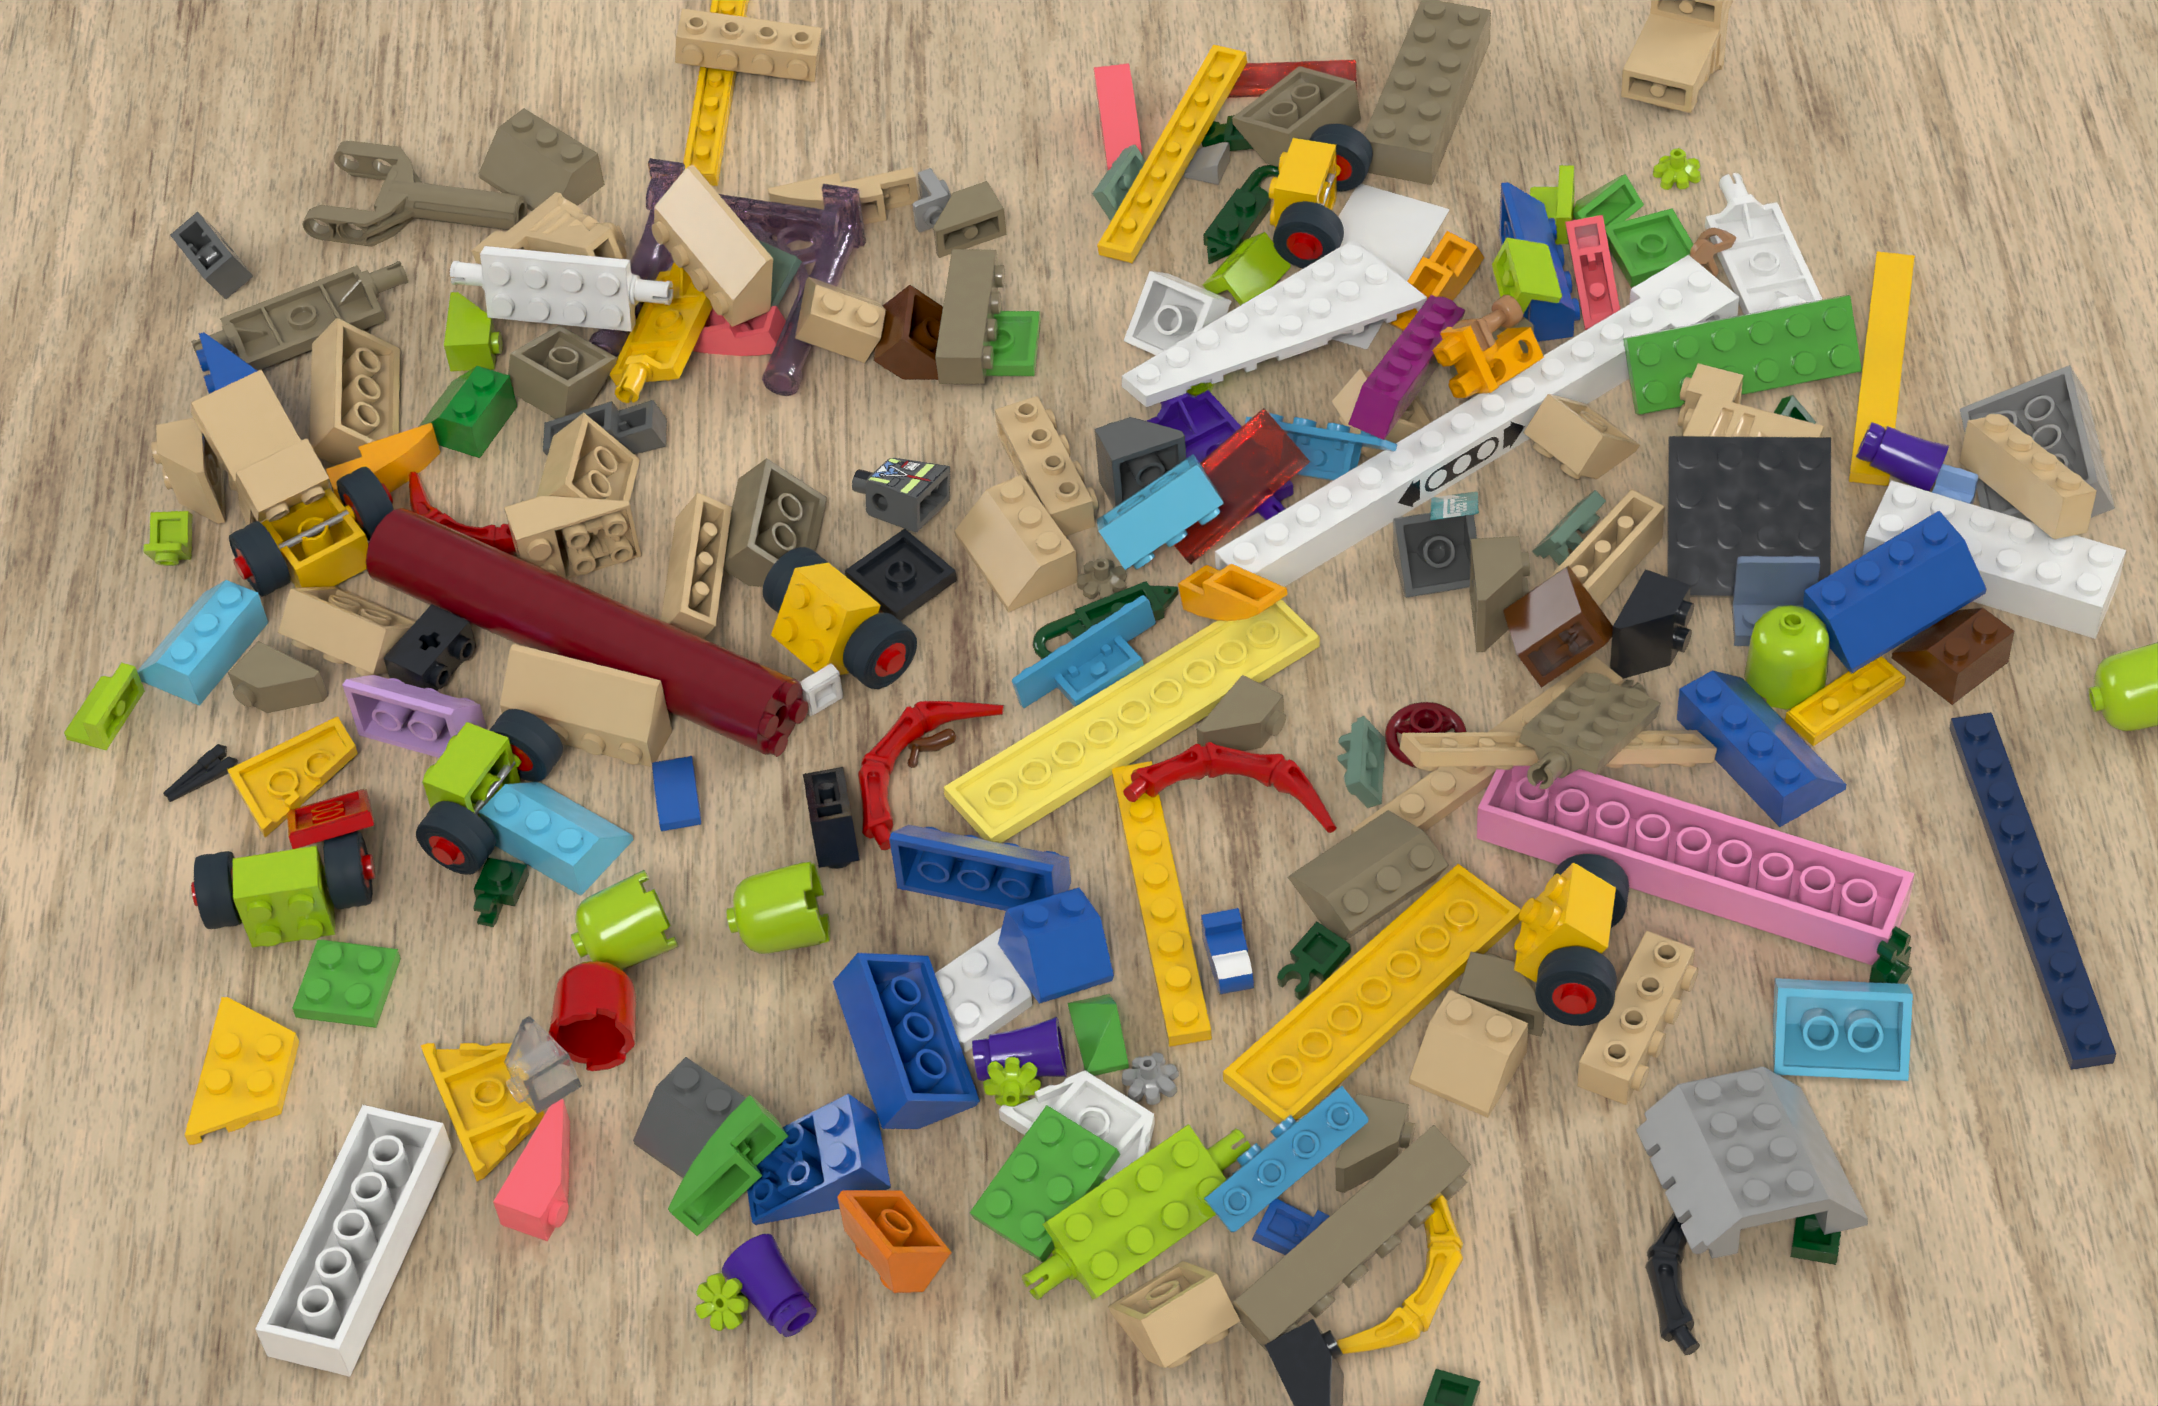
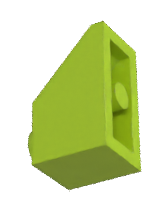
M450 292L444 349L450 371H469L476 366L490 370L495 369L496 355L502 354L503 350L501 332H495L492 318H488L486 312L459 292Z

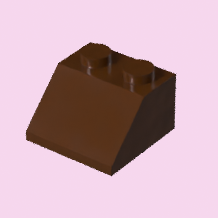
M908 285L883 305L886 312L881 339L875 347L874 361L904 380H939L935 356L943 306L915 287Z
M1985 608L1957 610L1915 635L1895 650L1891 658L1953 705L2009 662L2014 630Z

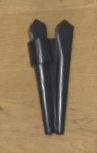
M217 744L200 757L197 763L165 790L163 794L169 802H172L229 774L227 769L236 766L238 760L229 756L225 758L227 756V746Z

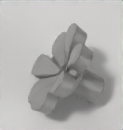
M1153 1053L1151 1056L1135 1058L1132 1061V1069L1123 1071L1122 1083L1130 1086L1128 1098L1134 1102H1139L1146 1095V1102L1149 1105H1155L1161 1100V1092L1167 1097H1173L1177 1093V1087L1172 1080L1179 1076V1071L1174 1064L1165 1065L1166 1061L1163 1054Z

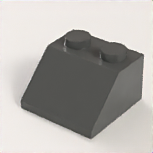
M1134 417L1111 422L1095 429L1099 482L1113 508L1186 459L1185 436L1182 431Z
M685 1057L656 1086L634 1136V1144L684 1178L693 1161L711 1136L746 1097Z

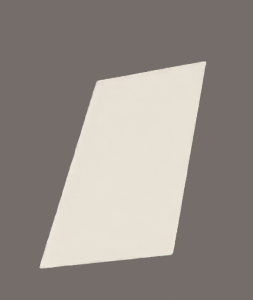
M1360 184L1355 188L1338 216L1344 227V237L1341 246L1351 240H1355L1399 276L1408 281L1448 214L1449 209ZM1384 320L1365 325L1364 332L1352 335V333H1342L1332 337V339L1368 349Z

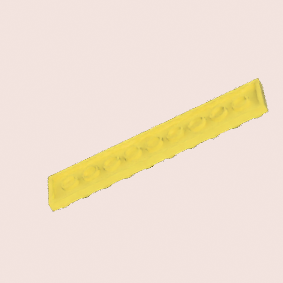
M1281 599L1260 614L1248 619L1236 621L1217 620L944 786L945 798L984 840L1002 843L1111 776L1112 769L1115 767L1129 765L1208 716L1242 675L1261 683L1320 647V637Z

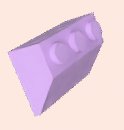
M376 675L346 679L342 685L359 736L440 758L446 750L451 737L457 735L466 722L487 729L480 704L468 698L459 699L441 694L432 688L423 689L405 684L395 678L387 679Z

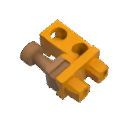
M1503 295L1497 299L1492 305V312L1482 318L1463 319L1457 321L1458 323L1453 327H1447L1440 332L1443 340L1432 351L1438 363L1443 367L1454 364L1458 372L1456 376L1449 380L1448 384L1455 398H1467L1478 393H1491L1498 386L1544 358L1531 327L1510 328L1523 318L1521 306L1512 296ZM1500 326L1506 327L1507 329L1497 335L1498 339L1494 340L1492 333ZM1520 340L1526 343L1528 353H1523L1519 345Z

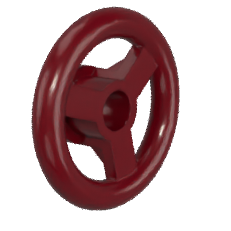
M1419 702L1401 708L1390 718L1385 729V741L1389 751L1397 760L1417 768L1399 749L1400 744L1397 739V733H1445L1452 728L1454 733L1467 732L1461 717L1452 709L1438 703Z

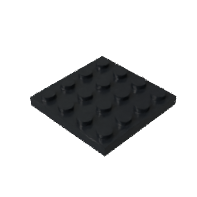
M1669 436L1667 577L1691 585L1690 597L1733 598L1737 558L1741 556L1819 557L1820 570L1818 582L1828 577L1831 573V437Z

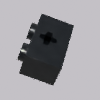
M431 604L384 656L383 659L389 678H395L405 684L423 689L432 688L438 691L448 683L450 676L464 661L471 657L476 648L470 622Z

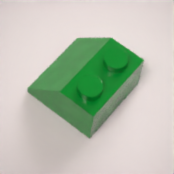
M480 366L472 368L450 383L419 426L432 423L439 446L480 458L517 408L510 376Z

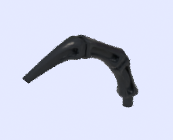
M1673 1212L1654 1243L1649 1247L1647 1251L1648 1261L1645 1268L1656 1302L1661 1338L1668 1342L1674 1340L1684 1355H1690L1700 1347V1344L1691 1333L1694 1327V1319L1688 1309L1682 1287V1268L1680 1264L1684 1258L1687 1240L1681 1229L1683 1223L1678 1222Z

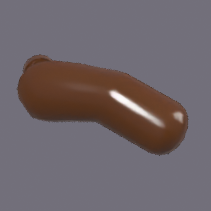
M948 728L933 736L911 741L908 745V748L911 750L910 758L907 762L908 766L911 768L917 766L919 752H936L953 744L956 741L955 732Z

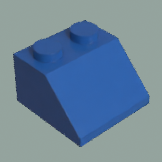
M1080 887L1006 909L998 945L1039 1004L1113 980L1114 973L1101 917Z

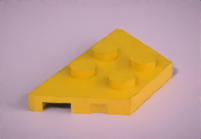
M221 997L184 1135L189 1145L201 1143V1136L226 1127L229 1133L244 1128L250 1122L263 1121L282 1113L299 1046V1040L295 1032L229 997Z
M434 1043L423 1044L420 1047L475 1179L480 1181L540 1124L545 1115L542 1105L514 1043H493L488 1046H482L478 1043H460L459 1049H436Z

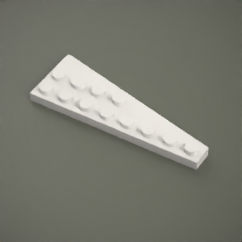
M1351 240L1122 375V387L1145 407H1149L1186 394V390L1191 389L1193 385L1209 382L1215 384L1223 381V375L1242 368L1246 372L1257 369V363L1273 357L1281 361L1328 344L1329 340H1332V337L1339 334L1352 333V335L1364 332L1365 325L1382 319L1386 324L1397 320V314L1414 308L1419 311L1427 301V297L1355 240Z

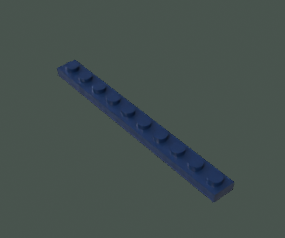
M1992 712L1951 718L1949 729L2070 1070L2113 1064L2116 1057L2115 1048Z

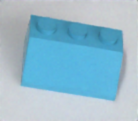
M1192 454L1096 519L1098 531L1125 570L1132 565L1135 569H1138L1155 557L1153 551L1164 543L1171 547L1185 538L1188 534L1185 529L1197 521L1203 525L1215 518L1221 512L1218 507L1224 504L1204 469L1194 454Z
M228 580L205 591L137 670L141 682L200 706L268 624L258 592Z
M540 782L505 784L479 811L480 818L489 826L495 836L496 847L580 896L634 840L632 834Z
M1775 978L1773 1006L1774 1073L1794 1076L1909 1081L1913 993L1908 984Z

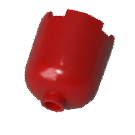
M589 961L577 964L568 969L559 978L548 1034V1044L551 1053L564 1064H568L569 1059L578 1063L586 1064L587 1071L609 1070L623 1064L626 1061V1054L635 1045L636 993L633 982L619 967L607 962Z

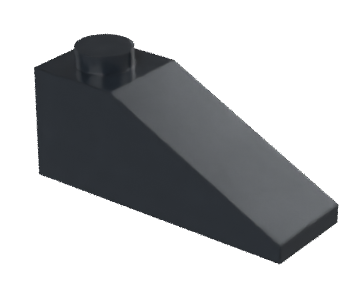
M843 767L803 774L818 868L829 867L839 869L848 866L851 862L860 861Z
M1312 1319L1265 1344L1268 1354L1294 1406H1343L1344 1373L1336 1359L1342 1356L1343 1352L1331 1330L1322 1333L1315 1320Z

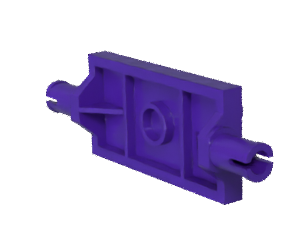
M1209 390L1197 396L1186 393L1160 402L1161 410L1158 415L1147 421L1183 432L1185 436L1186 458L1194 454L1220 494L1224 504L1218 507L1221 511L1218 517L1228 528L1256 513H1259L1267 521L1286 509L1280 501L1294 494L1293 483Z

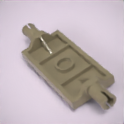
M400 261L371 273L368 270L361 272L358 265L222 317L220 318L222 330L209 336L229 351H232V353H236L240 359L259 371L312 350V343L336 318L361 330L386 321L383 309L377 300L379 297L378 293L407 284L408 278ZM200 339L191 341L195 353L196 350L203 349Z
M1585 672L1523 727L1519 743L1534 748L1539 759L1527 771L1528 781L1533 786L1543 781L1539 789H1547L1557 778L1562 779L1580 768L1597 774L1657 717L1661 703L1650 699L1640 683L1637 682L1633 687H1630L1633 685L1634 680H1626L1619 686L1611 683V680L1602 674H1589Z

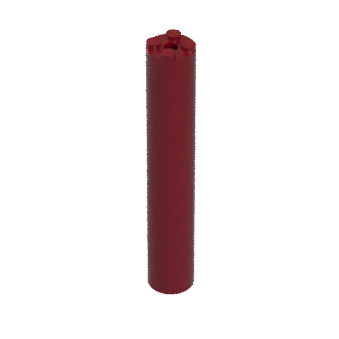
M399 508L387 514L379 523L370 539L366 554V568L373 580L424 603L433 604L469 621L471 624L518 645L661 680L668 712L762 754L780 756L786 749L788 737L795 724H800L807 715L809 705L808 702L803 700V689L798 680L408 509Z

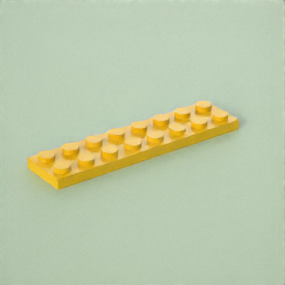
M1457 864L1223 1071V1081L1276 1124L1281 1123L1289 1115H1292L1297 1121L1312 1110L1463 974L1470 952L1485 954L1521 921L1519 920L1521 909L1460 864Z

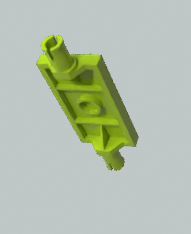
M1188 1124L1043 1223L1042 1225L1053 1240L1055 1249L1052 1251L1053 1256L1030 1272L1022 1275V1281L1026 1287L1040 1278L1043 1279V1282L1029 1291L1036 1300H1039L1047 1292L1069 1278L1070 1280H1078L1094 1300L1211 1219L1216 1214L1204 1198L1227 1180L1222 1171L1235 1163L1236 1159L1251 1147L1247 1140L1234 1150L1231 1148L1232 1145L1245 1137L1240 1130L1234 1129L1230 1134L1206 1149Z

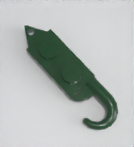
M1273 165L1258 167L1250 174L1242 187L1235 190L1203 234L1204 245L1207 246L1208 264L1232 254L1244 240L1249 239L1269 212L1271 205L1269 193L1261 188L1260 185L1268 177H1278L1279 167Z
M1145 581L1074 609L1075 613L1050 622L1038 629L1033 637L1032 644L1035 654L1044 659L1053 653L1047 650L1045 646L1047 641L1066 633L1072 639H1075L1086 632L1091 626L1105 620L1119 611L1124 605L1133 602L1142 595L1150 601L1155 621L1164 618V611L1178 596V587L1150 586Z

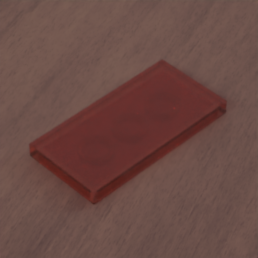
M1265 408L1259 411L1200 462L1224 504L1218 507L1221 512L1209 522L1201 525L1197 521L1185 529L1188 533L1187 536L1174 545L1190 565L1310 462Z

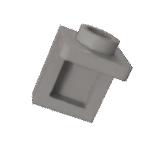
M931 168L918 172L921 199L912 204L915 227L918 232L934 227L951 197L946 182L943 179L939 181Z

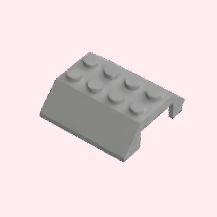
M1765 1067L1678 1084L1644 1113L1647 1120L1636 1129L1647 1155L1652 1156L1650 1162L1663 1189L1667 1190L1665 1194L1678 1222L1683 1223L1681 1229L1694 1254H1701L1708 1249L1712 1259L1738 1253L1741 1229L1815 1214L1824 1235L1868 1225V1218L1802 1088Z

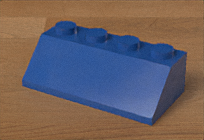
M1509 182L1501 183L1499 222L1501 245H1503L1506 238L1547 244L1562 293L1559 303L1532 299L1523 317L1534 325V336L1537 342L1574 337V321L1580 320V307L1577 298L1571 299L1572 280L1570 272L1563 271L1562 268L1564 267L1563 247L1561 244H1555L1557 239L1554 218H1548L1544 203Z
M1937 511L1804 590L1803 607L1815 613L1824 622L1830 639L1829 648L1852 674L1986 594L1987 589L1965 539L1940 511Z
M1712 670L1679 689L1678 722L1686 730H1697L1717 748L1714 759L1779 827L1846 790L1847 784L1743 678Z
M907 825L893 831L889 838L897 889L1006 911V909L1068 891L1071 884L1069 857L1059 855L1053 851L1042 852L1022 848L1013 843L1002 844L983 840L973 835L963 836L943 832L934 827L923 828L913 825Z
M857 953L834 979L833 985L882 1129H920L975 1107L980 1100L929 956Z

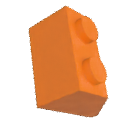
M842 1190L837 1198L844 1231L855 1243L857 1252L867 1259L878 1272L883 1285L894 1293L924 1292L952 1253L902 1190Z

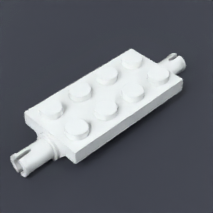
M1733 173L1736 184L1733 183L1729 174L1723 176L1719 181V187L1727 200V206L1719 214L1706 216L1705 228L1706 230L1714 227L1736 236L1733 246L1718 252L1717 255L1734 293L1739 296V304L1743 313L1749 314L1822 300L1778 203L1762 205L1752 194H1748L1742 176L1738 173ZM1717 235L1710 237L1714 245L1723 242Z
M484 246L480 253L481 264L453 261L450 268V277H455L451 278L453 285L482 286L485 291L488 318L632 332L636 324L635 305L639 302L670 305L673 299V289H669L673 287L672 281L642 280L639 275L631 273L630 260Z

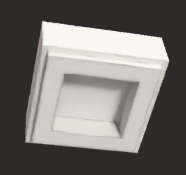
M832 663L800 681L803 689V700L808 702L809 705L807 714L810 717L843 698L840 673Z

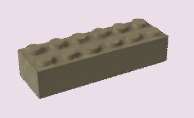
M1421 0L1364 133L1373 151L1368 173L1427 185L1433 184L1490 44L1491 10L1440 0Z

